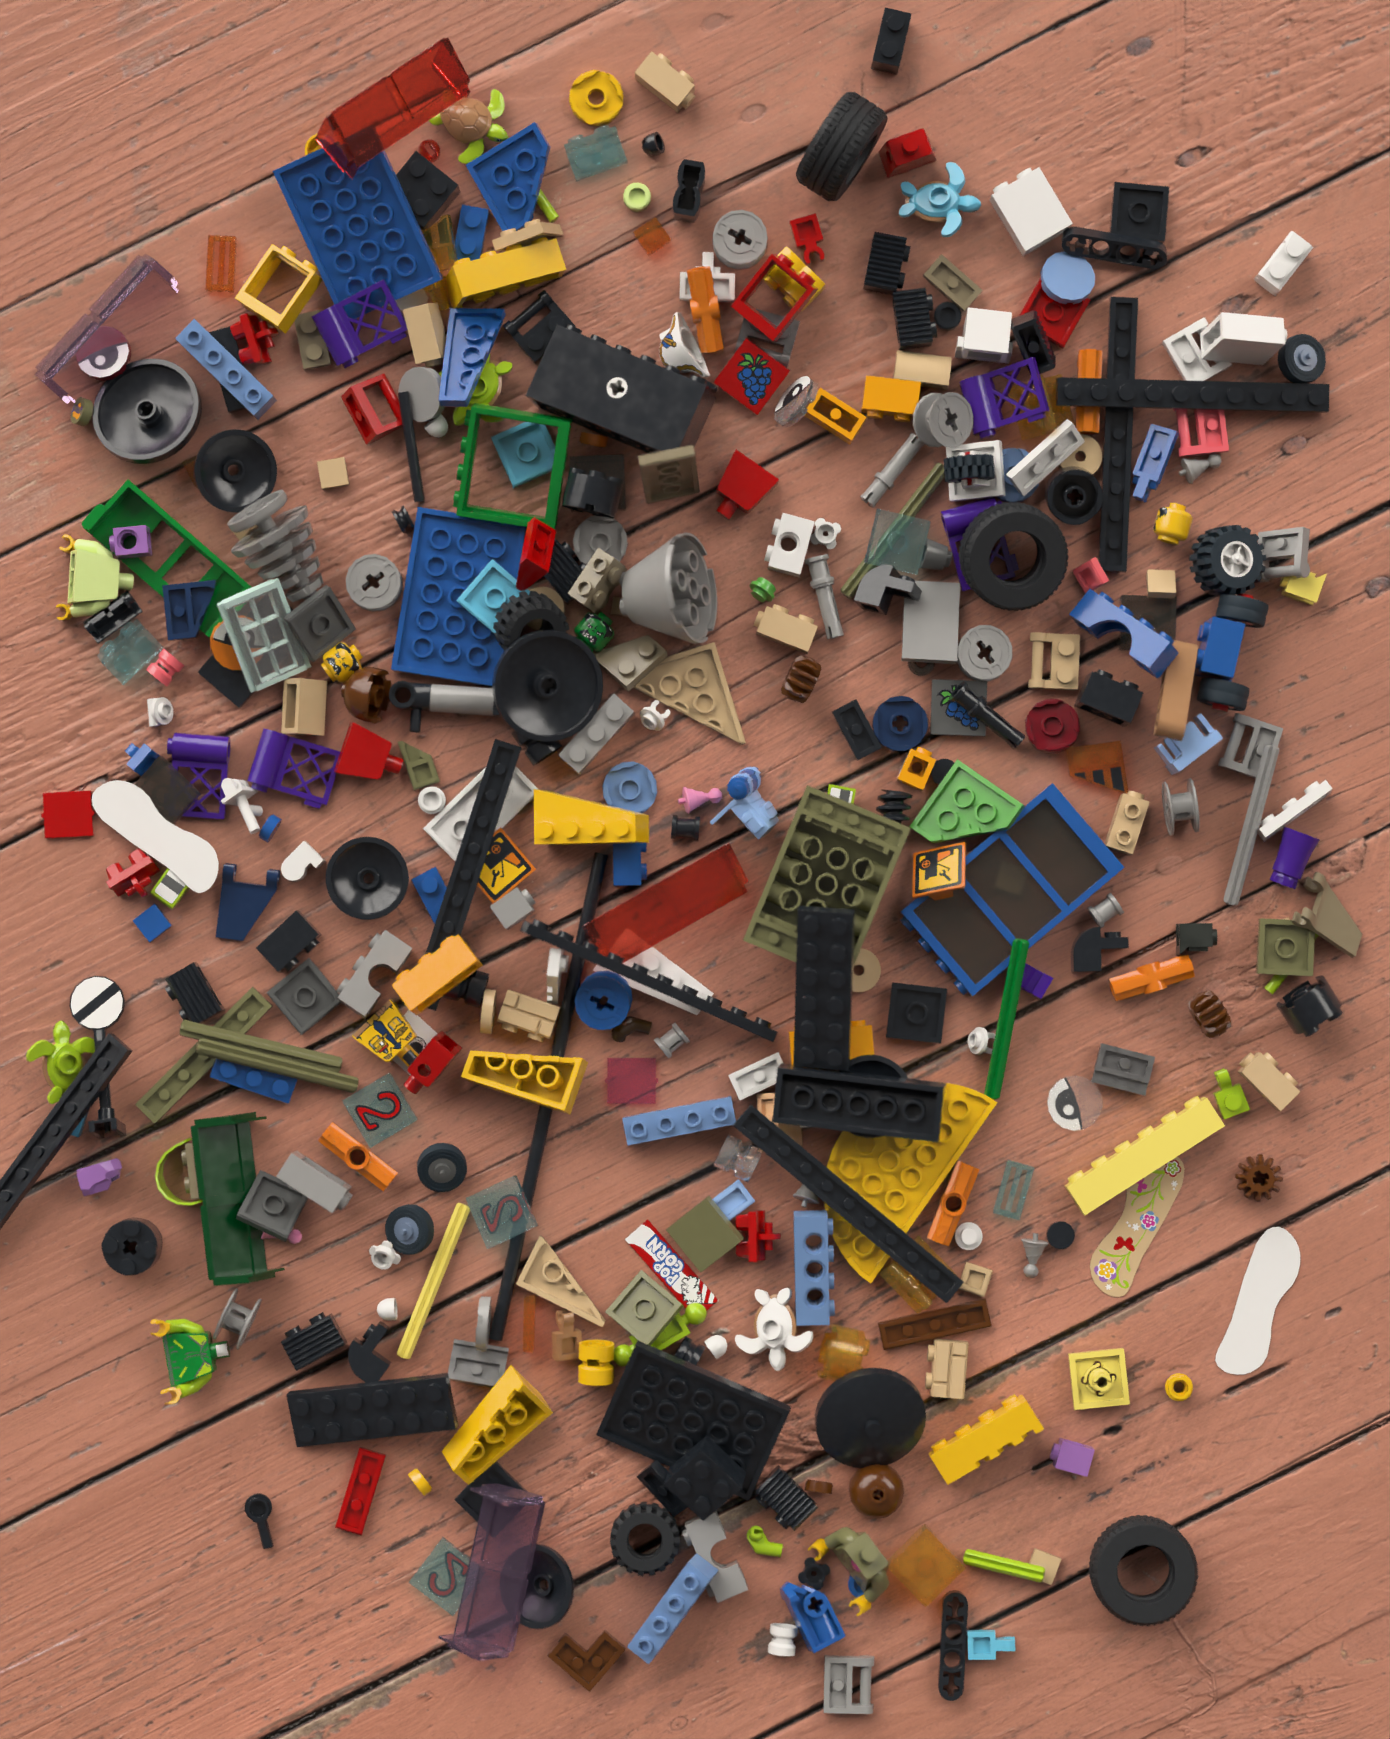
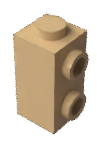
M651 51L635 71V80L677 113L682 107L687 109L696 97L693 94L695 92L694 80L682 70L677 72L672 68V62L663 54L657 56Z
M438 302L404 309V317L415 363H426V368L442 364L446 335Z
M773 604L772 608L767 606L765 612L759 610L753 625L758 627L757 635L805 654L808 653L818 628L817 625L813 624L814 619L801 614L796 618L788 614V609Z
M1130 790L1128 794H1120L1105 841V845L1109 849L1127 855L1134 853L1149 806V801L1143 800V794Z
M1250 1052L1239 1063L1242 1067L1237 1072L1276 1111H1282L1300 1093L1295 1087L1298 1082L1287 1072L1283 1075L1276 1068L1278 1062L1267 1052L1264 1055L1260 1052H1256L1253 1055Z

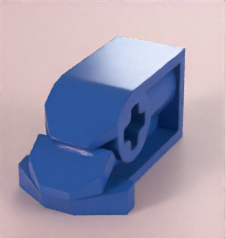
M790 1582L784 1583L780 1588L781 1597L785 1601L810 1652L816 1653L846 1637L825 1594L805 1585L798 1587ZM811 1598L818 1600V1602L814 1604L816 1608L815 1610L808 1608V1606L811 1604Z

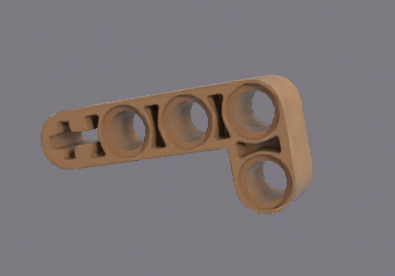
M1174 640L1172 645L1179 654L1161 675L1162 681L1154 736L1182 741L1186 729L1198 645Z

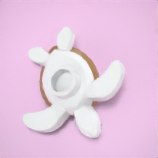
M784 1288L779 1291L778 1295L773 1294L769 1296L767 1291L757 1289L755 1291V1298L762 1304L754 1319V1331L757 1338L751 1339L741 1334L735 1337L736 1345L751 1355H756L769 1349V1361L776 1371L782 1370L786 1364V1349L795 1353L801 1352L813 1341L812 1331L796 1336V1317L792 1308L787 1303L792 1295L790 1288Z

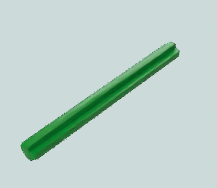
M1021 938L1014 939L984 1091L986 1096L996 1100L999 1099L1029 948V941Z

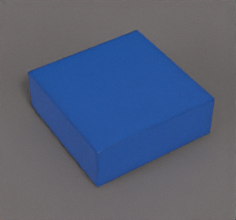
M153 904L133 920L150 943L172 926L156 904Z

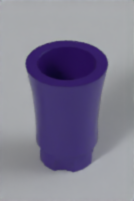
M1283 826L1281 842L1272 867L1274 871L1271 874L1270 880L1296 889L1298 879L1301 880L1304 869L1320 839Z

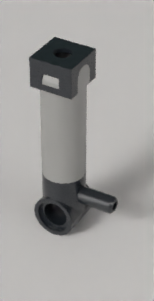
M398 681L392 685L389 691V699L395 707L400 710H411L409 731L414 733L420 732L422 711L501 717L494 702L492 688ZM404 688L409 689L411 692L409 701L406 703L398 702L396 698L397 692Z

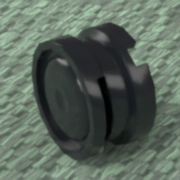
M686 1336L674 1356L696 1365L705 1347L700 1344H693L692 1339Z

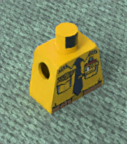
M392 999L385 1003L352 1035L355 1040L387 1063H390L398 1056L409 1067L419 1055L409 1045L417 1037V1034Z

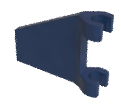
M226 863L223 865L222 888L216 929L217 938L240 941L245 939L278 890L281 870H267L266 885L235 881L237 864Z

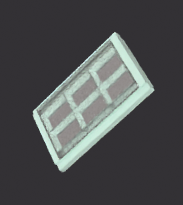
M278 578L270 579L217 603L251 693L262 690L311 667L307 655L283 619L291 610Z

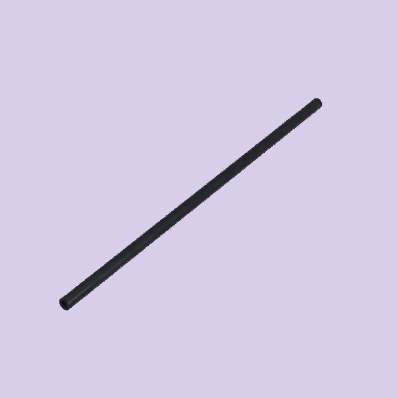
M594 853L575 941L579 945H583L584 941H590L608 858L606 854ZM572 954L550 1056H565L575 1010V998L580 987L585 959ZM541 1105L538 1110L520 1198L525 1206V1215L518 1223L513 1225L489 1339L497 1341L503 1340L553 1109Z

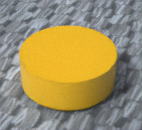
M415 1468L408 1473L410 1479L424 1496L432 1491V1487L418 1469Z

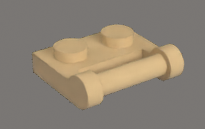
M1030 633V641L1033 642L1031 679L1028 680V688L1078 690L1080 635ZM1044 642L1051 643L1050 680L1042 679Z

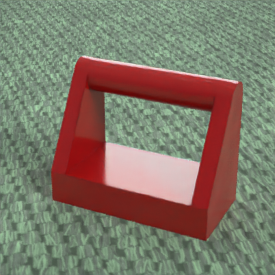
M385 373L351 386L341 396L366 445L403 427L399 400ZM376 385H379L397 421L382 426L364 392Z
M535 517L527 524L516 582V589L520 591L526 590L549 572L556 530Z

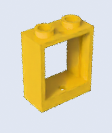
M272 244L235 299L243 307L286 334L323 280L316 273L318 268L307 260L301 263L295 259L297 255L287 247L283 246L279 249ZM283 262L305 276L306 279L280 315L256 298L279 264Z

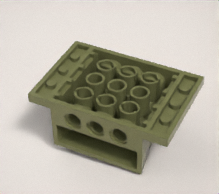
M807 785L743 941L796 962L797 914L799 906L855 910L854 966L911 828Z

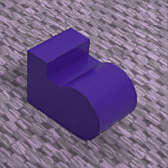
M1025 963L1021 989L1037 999H1042L1054 978Z

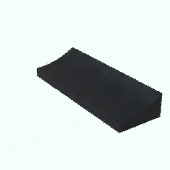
M781 1063L777 1068L772 1122L939 1142L946 1083L833 1069L796 1067L791 1064Z

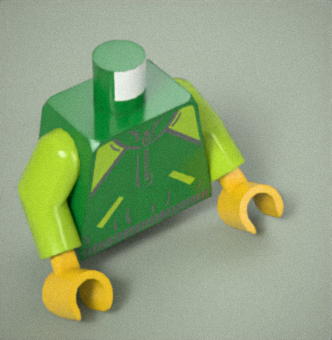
M153 1319L150 1322L160 1326L158 1332L150 1334L163 1338L171 1388L163 1389L161 1394L170 1392L172 1395V1399L164 1403L165 1405L175 1404L179 1398L182 1399L198 1392L211 1380L212 1372L217 1370L215 1359L230 1357L228 1341L213 1343L211 1332L204 1331L202 1325L187 1319L166 1321Z

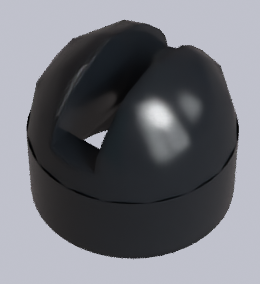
M658 132L644 137L642 141L644 153L649 156L664 153V142Z

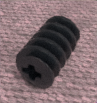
M881 790L886 794L878 796L877 800L884 803V805L876 807V811L883 814V817L900 824L903 821L910 820L909 816L903 814V811L911 809V806L904 803V800L912 798L913 795L901 791Z

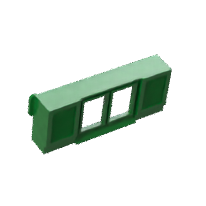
M127 479L105 506L102 504L96 505L82 521V527L111 552L109 536H113V528L147 525L150 528L151 534L162 521L170 526L184 541L156 572L138 557L120 560L163 597L162 585L169 584L162 578L191 546L194 547L213 564L200 581H217L215 592L200 629L210 638L214 627L223 621L217 603L252 587ZM132 535L126 537L123 543L124 548H133L137 542L136 537ZM246 603L236 606V612L240 611Z

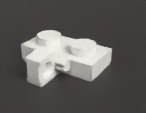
M703 252L702 266H710L714 292L718 297V302H734L735 273H720V267H713L714 252ZM680 272V301H690L691 293L687 272Z

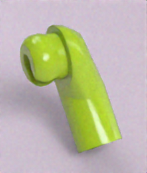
M752 1526L748 1530L747 1540L755 1553L781 1558L783 1544L769 1542L760 1526Z

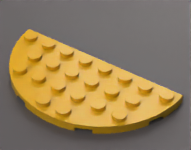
M946 1083L939 1142L889 1136L862 1138L848 1131H842L833 1146L826 1167L902 1231L907 1233L998 1102L971 1088ZM824 1202L828 1218H833L832 1236L840 1252L854 1270L871 1284L890 1256Z

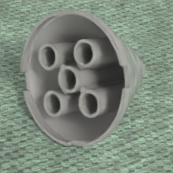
M691 533L677 534L629 570L622 572L619 579L622 587V599L619 603L622 615H628L630 620L637 625L690 643L697 644L708 640L706 635L708 631L714 630L716 623L717 589L713 568L707 569L703 557L707 555V552L696 536Z

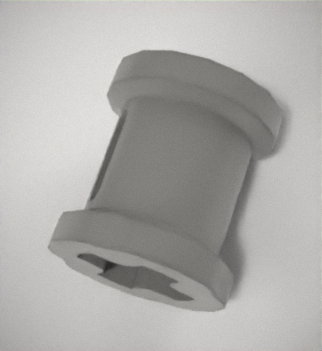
M1111 893L1107 894V898L1098 905L1087 908L1091 917L1100 928H1103L1105 926L1104 923L1115 915L1121 916L1124 914L1120 904Z
M676 1023L672 1024V1029L661 1038L656 1037L654 1039L668 1058H671L672 1052L683 1043L688 1044L690 1042Z

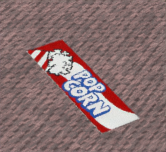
M648 1219L625 1239L677 1300L683 1304L685 1309L691 1303H700L707 1311L718 1301Z

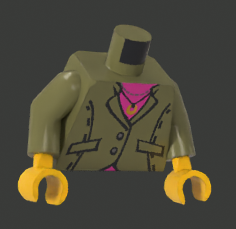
M843 1527L825 1537V1540L822 1538L817 1539L808 1548V1551L814 1548L819 1552L814 1560H820L832 1549L864 1592V1595L857 1597L849 1603V1607L855 1604L859 1606L860 1611L856 1616H860L870 1610L871 1602H874L888 1588L887 1570L889 1563L867 1533L855 1532L848 1527Z

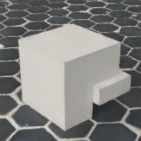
M968 308L963 327V337L958 336L955 358L1009 364L1013 348V342H1009L1012 312Z

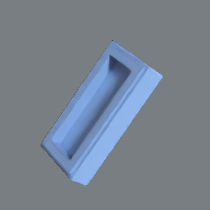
M739 1179L712 1199L729 1220H732L755 1202Z

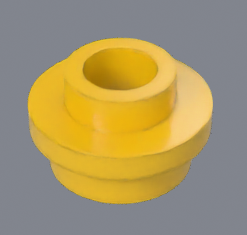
M1176 1373L1166 1380L1165 1391L1172 1400L1184 1401L1191 1396L1193 1384L1188 1376ZM1177 1382L1183 1383V1390L1180 1392L1174 1390V1385Z

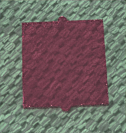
M607 1058V1078L605 1079V1083H607V1103L656 1104V1083H658L656 1078V1058Z

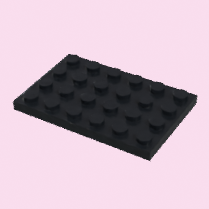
M637 1340L596 1435L650 1459L657 1460L669 1467L707 1435L746 1471L742 1489L735 1495L749 1501L790 1413L791 1406Z

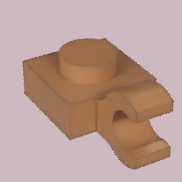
M567 1309L558 1310L555 1313V1318L559 1331L552 1332L553 1360L558 1362L579 1358V1342L582 1341L581 1330L574 1328V1314L572 1312L568 1313Z

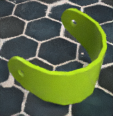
M191 1137L166 1151L156 1167L155 1180L158 1190L165 1199L177 1205L191 1206L203 1202V1200L185 1201L173 1195L166 1186L163 1176L164 1163L168 1155L177 1147L191 1141Z

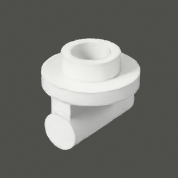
M164 697L147 699L149 727L169 724L173 718V707L170 701Z

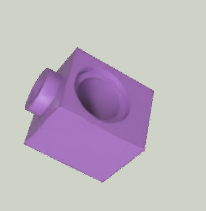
M147 525L113 528V536H109L110 550L115 552L116 557L125 559L153 556L150 528ZM131 535L135 536L137 540L136 545L131 549H125L123 545L125 538Z
M1059 1438L1058 1444L1054 1443L1052 1446L1050 1459L1053 1460V1466L1057 1469L1087 1477L1095 1450L1092 1446Z

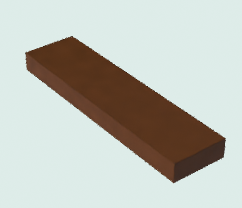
M985 1298L877 1322L884 1350L992 1326Z

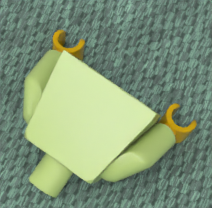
M69 535L62 536L64 540L70 541L69 547H59L65 553L70 554L68 604L56 605V608L64 607L66 609L65 616L57 617V619L69 620L72 616L94 615L107 608L111 600L117 599L118 589L132 590L134 584L133 574L119 573L120 561L114 559L112 552L97 541L75 540Z

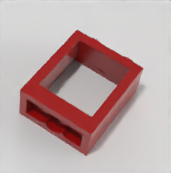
M783 253L779 256L771 254L731 305L734 310L772 341H778L818 290L813 285L815 279L805 271L798 273L792 268L794 262ZM776 265L806 289L778 326L774 325L747 302Z

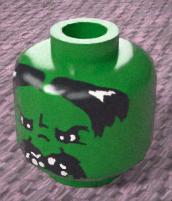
M592 612L587 613L574 628L576 638L587 645L592 652L593 650L601 652L615 635L613 628L610 626L613 621L602 612L598 615Z

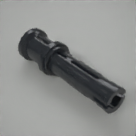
M961 682L951 693L949 701L959 704L967 711L966 714L969 717H976L1013 749L1021 744L1025 735L987 705L985 697L978 696L969 689L967 682Z

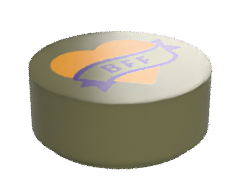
M79 397L75 401L71 411V422L79 426L88 424L93 414V403L91 400Z

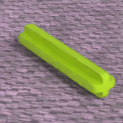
M967 1549L963 1557V1563L966 1565L1039 1583L1043 1581L1045 1575L1044 1567L976 1550Z

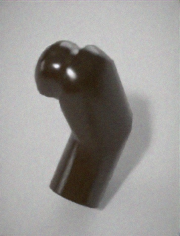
M628 1016L620 1025L612 1028V1038L620 1043L624 1042L626 1036L634 1031L649 1035L652 1022Z

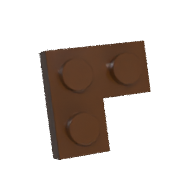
M606 1630L601 1633L588 1650H585L565 1633L547 1656L590 1692L622 1655L626 1647Z

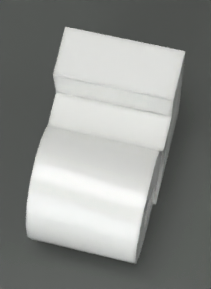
M303 841L284 860L281 872L290 881H300L306 876L307 869L311 865L318 869L325 860L306 841Z

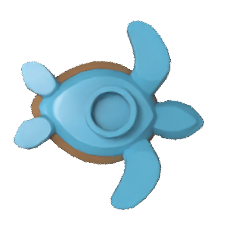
M953 162L946 163V170L949 175L948 184L942 181H931L915 188L910 182L901 183L902 193L908 197L905 200L906 204L902 205L899 210L900 217L906 218L914 214L925 221L934 223L946 222L941 231V236L950 237L962 225L961 211L971 213L979 210L982 204L976 197L959 195L965 184V176L961 168Z

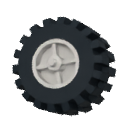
M1228 525L1205 531V534L1197 538L1199 543L1193 544L1191 549L1194 551V554L1189 556V561H1193L1190 571L1191 573L1195 572L1196 576L1193 579L1196 583H1202L1200 588L1203 591H1209V594L1214 596L1242 594L1247 590L1253 589L1255 587L1254 583L1260 582L1262 577L1259 574L1265 572L1266 566L1262 565L1263 561H1266V555H1262L1261 550L1265 548L1263 543L1258 544L1257 540L1259 537L1256 534L1250 535L1251 530L1247 527L1241 528V525Z

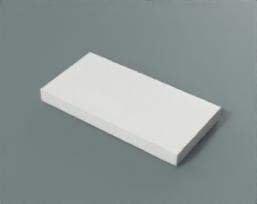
M515 767L495 832L500 827L503 829L534 798V789H538L517 767ZM485 768L423 828L454 861H456Z

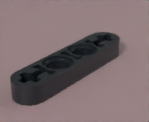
M1069 227L1062 234V248L1070 255L1148 269H1159L1167 262L1166 246L1159 241L1081 227ZM1073 238H1078L1075 244L1070 243ZM1086 239H1089V247H1085ZM1098 241H1105L1108 247L1104 250H1097L1093 245ZM1124 246L1135 248V252L1130 255H1124L1120 250ZM1140 249H1144L1142 257H1140ZM1154 252L1159 253V255H1157L1156 258H1151L1150 256L1153 255Z
M957 1590L947 1592L942 1600L938 1690L941 1696L948 1701L960 1698L964 1690L968 1602L965 1595ZM953 1597H958L959 1602H963L962 1606L957 1607V1616H963L962 1620L957 1618L946 1619V1615L952 1617V1607L947 1605V1603L953 1601ZM951 1624H957L961 1627V1635L956 1639H951L946 1635V1628ZM949 1652L959 1654L960 1662L954 1667L946 1665L944 1662L946 1654ZM943 1671L950 1673L960 1672L959 1676L954 1674L953 1677L954 1684L958 1686V1689L953 1690V1694H948L947 1689L943 1688L944 1685L949 1683V1675H943Z

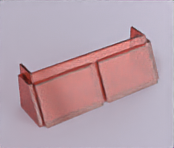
M443 38L392 71L387 77H383L331 111L325 117L315 140L341 171L346 172L351 179L354 178L360 166L460 99L468 98L471 92L468 87L470 79L449 38Z
M727 843L582 925V928L591 944L600 947L597 953L607 956L609 952L623 957L624 963L747 893L748 891L744 884L749 881L730 843Z

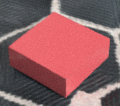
M1096 557L1073 570L1085 594L1089 589L1095 590L1109 581Z

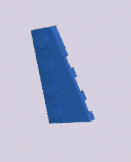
M450 308L439 392L440 406L468 407L506 316L504 309Z

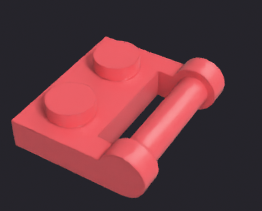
M1173 409L1177 416L1180 440L1179 458L1229 451L1224 410H1194L1198 446H1191L1187 410L1190 409Z

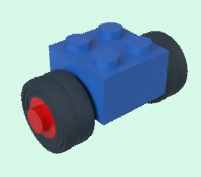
M1244 593L1237 595L1223 594L1220 596L1216 617L1213 616L1204 622L1203 625H1200L1197 634V641H1201L1197 650L1194 675L1204 677L1200 681L1197 701L1212 706L1211 709L1220 712H1228V710L1244 711L1246 709L1250 689L1244 685L1232 682L1231 679L1234 677L1245 627H1264L1269 608L1268 604L1254 599L1252 595Z

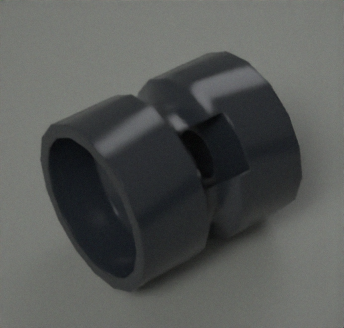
M516 731L512 733L519 746L526 747L525 754L533 766L542 762L562 747L559 740L551 742L537 741L527 738Z
M476 970L442 997L454 1001L462 998L465 1004L480 1008L490 974Z

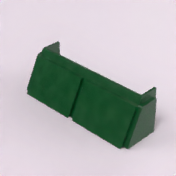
M256 1112L194 1120L195 1125L191 1126L199 1199L203 1200V1206L200 1207L208 1279L213 1280L214 1286L243 1284L275 1277V1272L285 1270V1267L267 1269L264 1240L261 1239L263 1231L236 1219V1215L256 1179L250 1121L267 1119V1116L256 1117Z

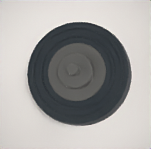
M433 1144L427 1147L419 1156L417 1162L418 1177L422 1184L432 1191H451L457 1188L465 1179L467 1173L466 1158L462 1151L452 1144Z

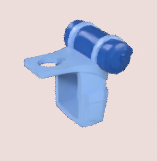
M746 767L730 779L727 791L733 800L710 821L712 825L731 809L759 840L778 823L779 819L776 816L778 813L770 801H765L757 790L761 784L759 768Z

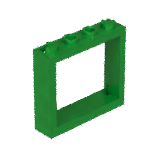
M474 403L471 406V410H466V417L464 419V426L469 427L467 437H462L460 453L465 455L464 463L459 464L456 480L461 481L460 491H455L453 498V507H457L456 516L527 527L528 522L535 517L555 530L557 527L572 419ZM481 415L558 427L545 517L469 504Z

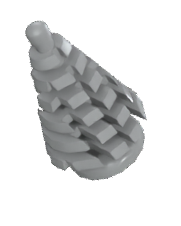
M278 490L252 503L229 520L227 525L235 533L244 531L254 525L258 526V528L250 532V535L237 542L231 549V553L238 558L249 556L244 563L252 569L262 567L258 575L264 580L277 577L284 590L294 586L286 593V597L291 602L302 598L305 601L317 592L316 589L323 584L321 573L310 576L320 566L318 556L312 559L311 557L308 558L316 550L315 540L313 538L306 540L313 530L310 522L302 523L309 515L306 505L289 509L277 517L271 518V515L284 506L288 499L284 490Z

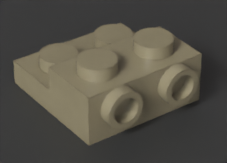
M598 548L567 594L597 615L607 605L609 596L615 587L620 585L619 579L622 572L627 571V568L617 559Z

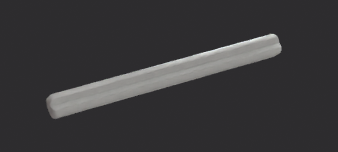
M1265 745L1223 899L1226 904L1234 906L1239 904L1280 751L1276 746Z

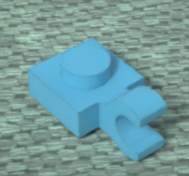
M967 1630L968 1660H996V1651H1015V1637L1013 1636L996 1638L995 1630Z

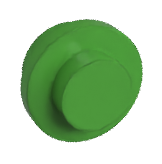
M758 577L756 581H752L749 585L752 590V596L758 601L765 602L766 600L770 602L774 599L776 588L768 580Z

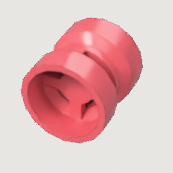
M163 649L158 654L159 659L155 663H151L146 670L167 687L172 682V676L176 672H180L184 665L167 650ZM160 665L164 666L169 672L167 673Z

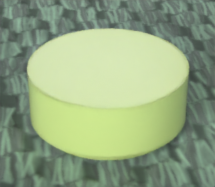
M632 183L624 191V203L631 211H643L650 204V190L642 183Z

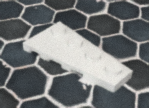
M625 927L604 955L607 956L611 952L624 958L622 964L632 967L636 963L648 968L647 975L657 978L658 974L674 980L672 986L682 989L683 984L698 991L697 997L706 1000L708 995L712 996L714 994L627 927ZM596 965V967L593 969V971L595 972L610 971L599 965ZM620 975L632 988L695 1015H698L701 1011Z

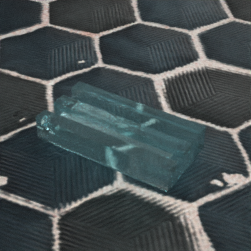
M1007 1159L993 1213L1020 1220L1035 1167ZM1013 1166L1016 1167V1172L1005 1210L1000 1207ZM1022 1169L1027 1170L1015 1213H1013L1011 1208Z

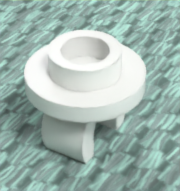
M655 700L650 707H644L640 711L641 722L649 730H661L665 725L664 721L670 715V710H666L664 714L656 711L655 708L659 704L658 700Z
M976 1027L968 1036L970 1051L977 1055L983 1052L992 1054V1049L987 1047L989 1038L995 1039V1034L987 1032L983 1027Z

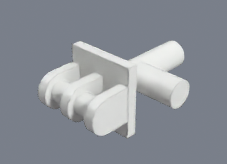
M225 778L221 784L226 796L221 800L222 804L238 805L250 834L259 832L260 827L255 816H261L263 808L258 805H249L247 800L256 794L258 790L251 788L246 780Z

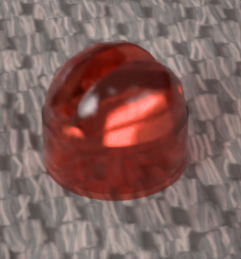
M427 139L420 143L418 153L432 163L438 160L441 150L436 141ZM426 144L434 151V155L430 156L424 147Z

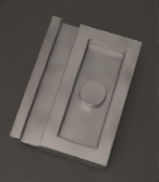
M1100 1043L1091 1082L1146 1096L1155 1057Z
M454 1339L448 1370L449 1380L493 1388L505 1373L509 1348L488 1345L487 1352H481L475 1348V1342Z

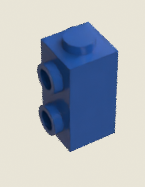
M647 843L613 844L614 886H641V880H647V863H641V852H647Z

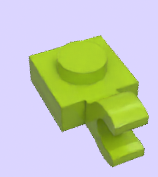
M1223 1068L1215 1071L1214 1075L1220 1091L1214 1092L1213 1095L1222 1118L1225 1120L1250 1110L1241 1084L1238 1083L1232 1086L1227 1069Z

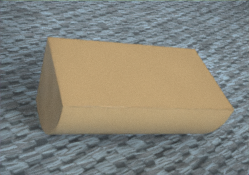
M897 350L893 379L921 382V387L947 390L952 357Z
M305 678L284 679L282 734L324 736L327 681Z

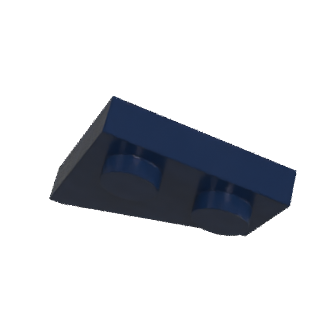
M216 580L162 585L168 641L197 638L217 586Z

